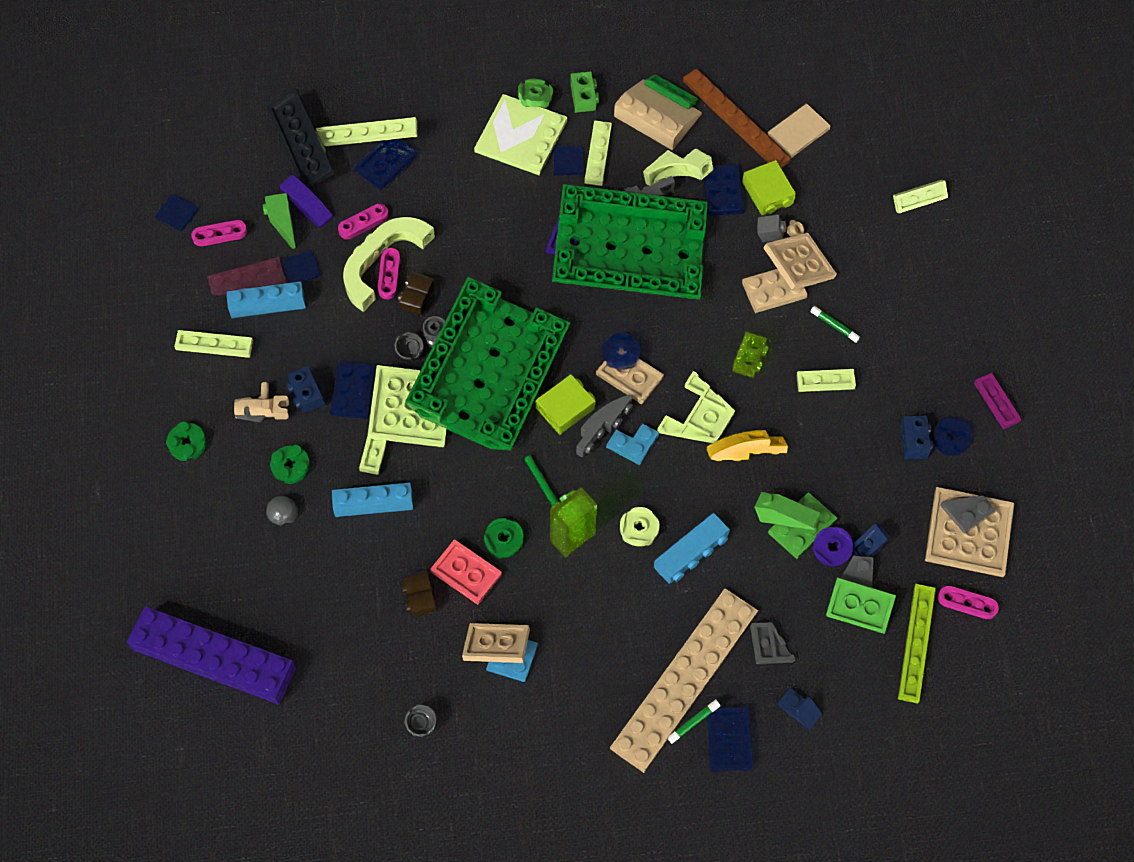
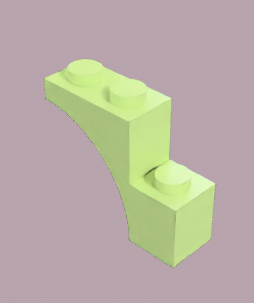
M696 148L687 154L684 159L667 150L648 166L643 173L646 184L651 186L659 180L670 176H690L702 180L713 171L711 157Z

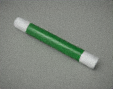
M816 306L811 309V313L857 343L860 339L859 335Z
M715 699L670 734L668 740L673 744L721 705Z

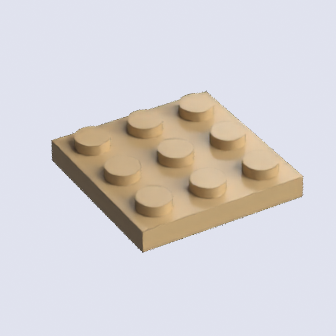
M809 233L769 242L764 246V250L792 290L831 280L837 275Z

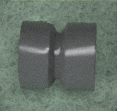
M439 316L429 317L423 323L424 341L431 349L445 323V320Z

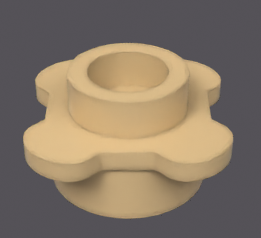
M791 220L790 225L786 227V232L789 236L793 237L803 234L804 227L800 222Z

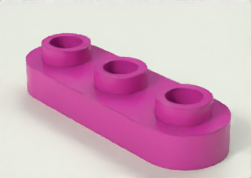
M376 204L342 221L338 226L339 235L343 239H352L385 222L389 216L387 207L383 204Z
M234 220L198 227L193 230L191 236L195 245L207 246L242 239L247 234V228L243 221Z
M394 248L385 249L381 255L378 293L381 298L387 300L392 299L397 293L400 254Z
M945 586L938 594V601L944 607L980 618L992 619L999 610V606L994 599L956 587ZM945 596H949L951 600H946ZM964 602H969L970 606H966ZM984 607L989 608L990 612H986Z

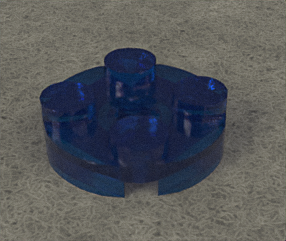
M627 333L612 335L603 345V358L607 366L618 370L635 367L640 358V344L638 341L636 342L633 336ZM620 348H623L624 351H627L622 355L617 353V351H619Z
M943 418L933 431L934 444L936 443L939 447L938 450L943 454L949 456L959 455L966 451L971 444V427L968 423L956 418ZM953 433L957 438L950 440V436H947V434Z

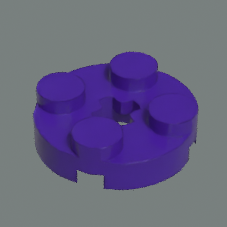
M824 528L814 539V554L826 566L837 567L842 565L852 555V538L842 528ZM836 542L838 550L830 551L828 543L833 544Z

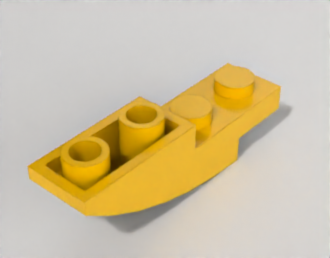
M755 430L734 434L707 446V452L711 460L741 461L748 460L749 453H787L788 445L783 437H769L766 430Z

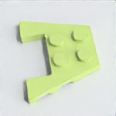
M693 371L685 383V388L701 397L684 424L665 416L657 432L714 443L720 439L735 410L719 395H716L710 389V386L703 382L699 375Z

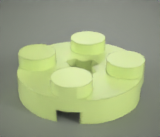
M632 508L631 511L625 513L621 518L620 533L623 540L631 545H651L658 535L659 521L653 515V512L647 508ZM642 523V526L645 528L638 531L634 526Z

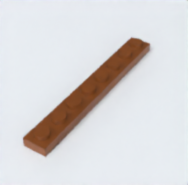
M697 68L683 77V82L765 161L770 163L776 160L780 168H783L790 162L791 158Z

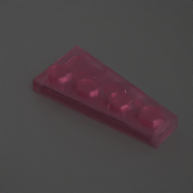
M279 257L207 276L212 295L227 294L226 291L286 283Z

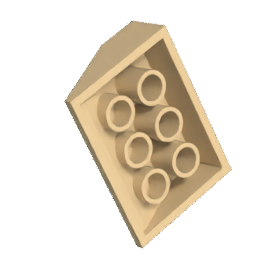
M643 79L627 90L615 103L614 117L673 150L701 116L702 112L693 107L690 109L684 108L644 85L646 80Z

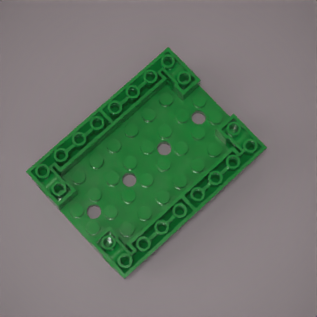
M563 184L552 282L700 300L703 270L701 262L706 229L707 202ZM576 239L580 244L574 246L570 244V241ZM612 244L616 249L609 250L606 246ZM650 249L652 253L647 255L642 250ZM685 253L688 258L682 259L679 257V254Z
M467 277L405 403L421 418L487 448L511 450L570 322L539 308H536L534 313L500 299L501 291ZM510 319L514 322V325L507 326L504 321ZM491 350H497L500 355L498 357H493L490 355L489 352ZM482 381L485 386L477 388L474 383ZM466 412L469 415V419L462 420L459 414Z

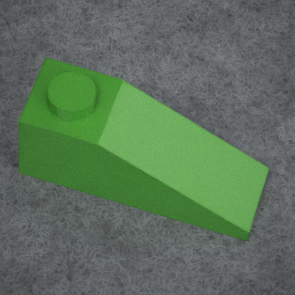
M287 193L265 196L266 204H263L264 215L268 214L272 225L290 247L295 249L296 245Z
M761 492L755 505L759 520L764 523L815 530L821 517L820 512L779 494Z

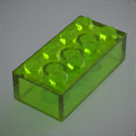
M582 487L577 491H571L564 501L554 504L550 511V541L565 558L594 536L596 531L597 504Z

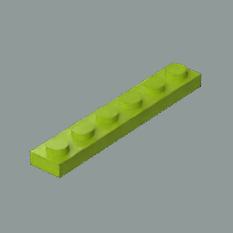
M915 584L898 694L899 700L917 704L920 701L935 595L934 587Z

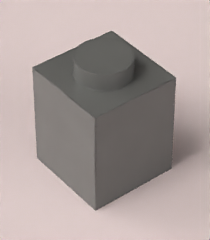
M780 215L758 217L757 233L762 242L784 239L786 223L782 221Z

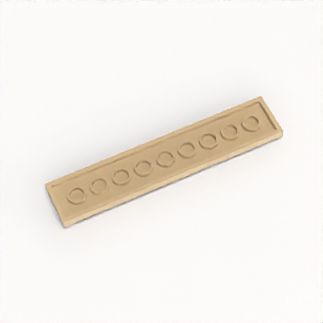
M724 589L613 742L610 749L644 773L666 743L670 734L676 729L754 619L758 610L727 589Z

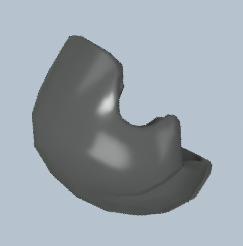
M406 332L396 338L394 344L395 351L402 359L415 360L424 352L423 339L418 334Z
M277 496L267 504L266 515L272 523L282 526L285 523H293L298 516V507L292 499L285 496Z
M419 704L407 712L404 723L407 731L413 736L423 737L434 730L437 717L432 708Z

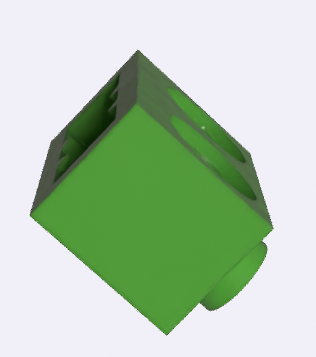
M591 71L570 74L575 113L595 111L596 103H599L598 92L595 93L594 89L597 88L596 79L592 78Z

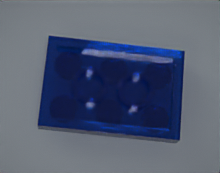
M400 139L382 140L354 166V170L378 189L382 190L417 157V152Z
M738 164L713 166V171L703 178L707 215L743 214L744 206Z
M339 361L330 415L369 418L376 365Z
M717 708L707 716L710 772L752 770L748 708Z

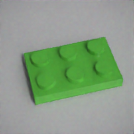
M809 492L798 503L821 513L815 530L775 524L768 531V534L796 559L814 543L816 535L822 529L830 528L837 520V517Z
M837 577L826 616L885 634L896 595Z

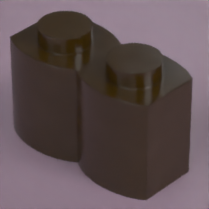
M413 272L411 277L406 279V288L404 292L400 293L398 302L401 309L422 315L433 293L435 282L434 278Z
M427 570L403 576L405 581L401 583L403 594H408L409 600L405 601L407 611L412 612L413 617L437 612Z

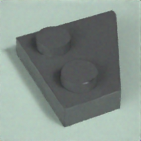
M984 496L946 500L940 504L964 534L996 511Z
M853 556L841 578L872 587L873 557Z
M772 622L752 623L750 625L756 664L793 663L795 661V656L789 653L785 647V641L778 635Z

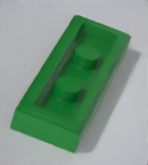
M656 74L646 79L644 84L686 109H690L698 100L697 97Z

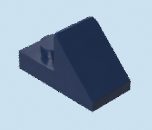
M876 523L853 543L852 553L855 556L872 557L884 549L883 545L891 538L883 527Z
M789 688L777 704L809 731L822 716V713L809 696L804 699L791 688Z

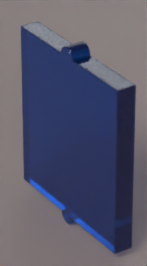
M567 145V147H554V175H583V147H570V145Z
M171 195L165 204H162V208L155 215V218L182 232L186 225L192 221V217L199 209Z
M311 250L280 260L284 269V276H287L289 283L300 281L302 283L321 276L317 266L318 262L314 259Z

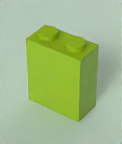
M776 160L744 172L742 183L761 215L774 213L777 209L789 207L794 203L796 193Z
M569 375L536 400V409L561 435L595 409L596 399L590 391L587 392L583 388V384L578 378L575 379L572 375Z

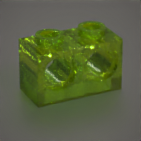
M745 332L732 371L754 378L755 373H759L763 364L760 361L761 357H765L769 346H766L767 338Z

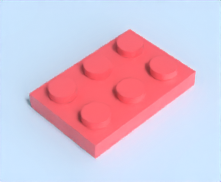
M455 539L430 569L431 573L477 605H479L502 575L500 570Z

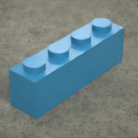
M301 281L226 291L231 318L305 309L304 291Z
M402 483L332 490V504L335 517L413 510L411 484Z
M712 513L658 557L654 562V568L669 584L673 581H679L684 576L685 571L694 569L702 557L707 558L714 551L713 548L718 544L719 546L723 545L728 540L730 529Z

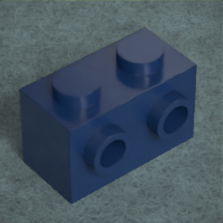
M308 366L287 374L289 382H286L290 393L294 392L295 398H293L297 409L301 408L303 414L324 406L322 395Z
M904 416L900 424L904 459H927L930 452L933 451V442L929 440L931 425L927 423V416Z

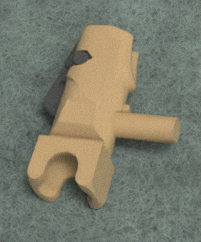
M263 382L261 383V397H258V399H252L251 397L235 399L234 413L238 419L262 422L265 417L288 419V410L282 407L289 406V399L287 396L268 398L269 383Z

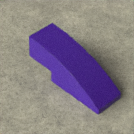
M293 174L280 185L281 193H287L288 199L294 203L295 208L319 228L323 227L333 218V215L323 203Z

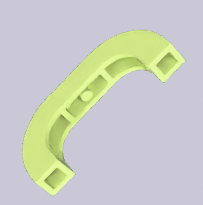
M400 217L383 223L373 233H370L361 246L355 248L344 268V284L351 302L364 312L376 300L374 290L364 284L361 278L363 273L385 249L394 242L401 240L413 242L424 249L435 237L434 228L416 218Z

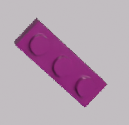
M992 373L975 380V386L1003 430L1021 421L1017 411Z

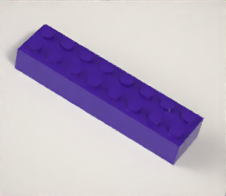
M146 606L127 640V644L133 651L278 705L296 669L292 660Z

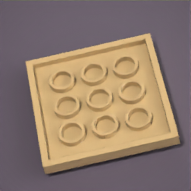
M936 487L925 561L1004 577L1014 503L985 497L995 508V513L964 534L940 504L946 500L975 497L978 495Z

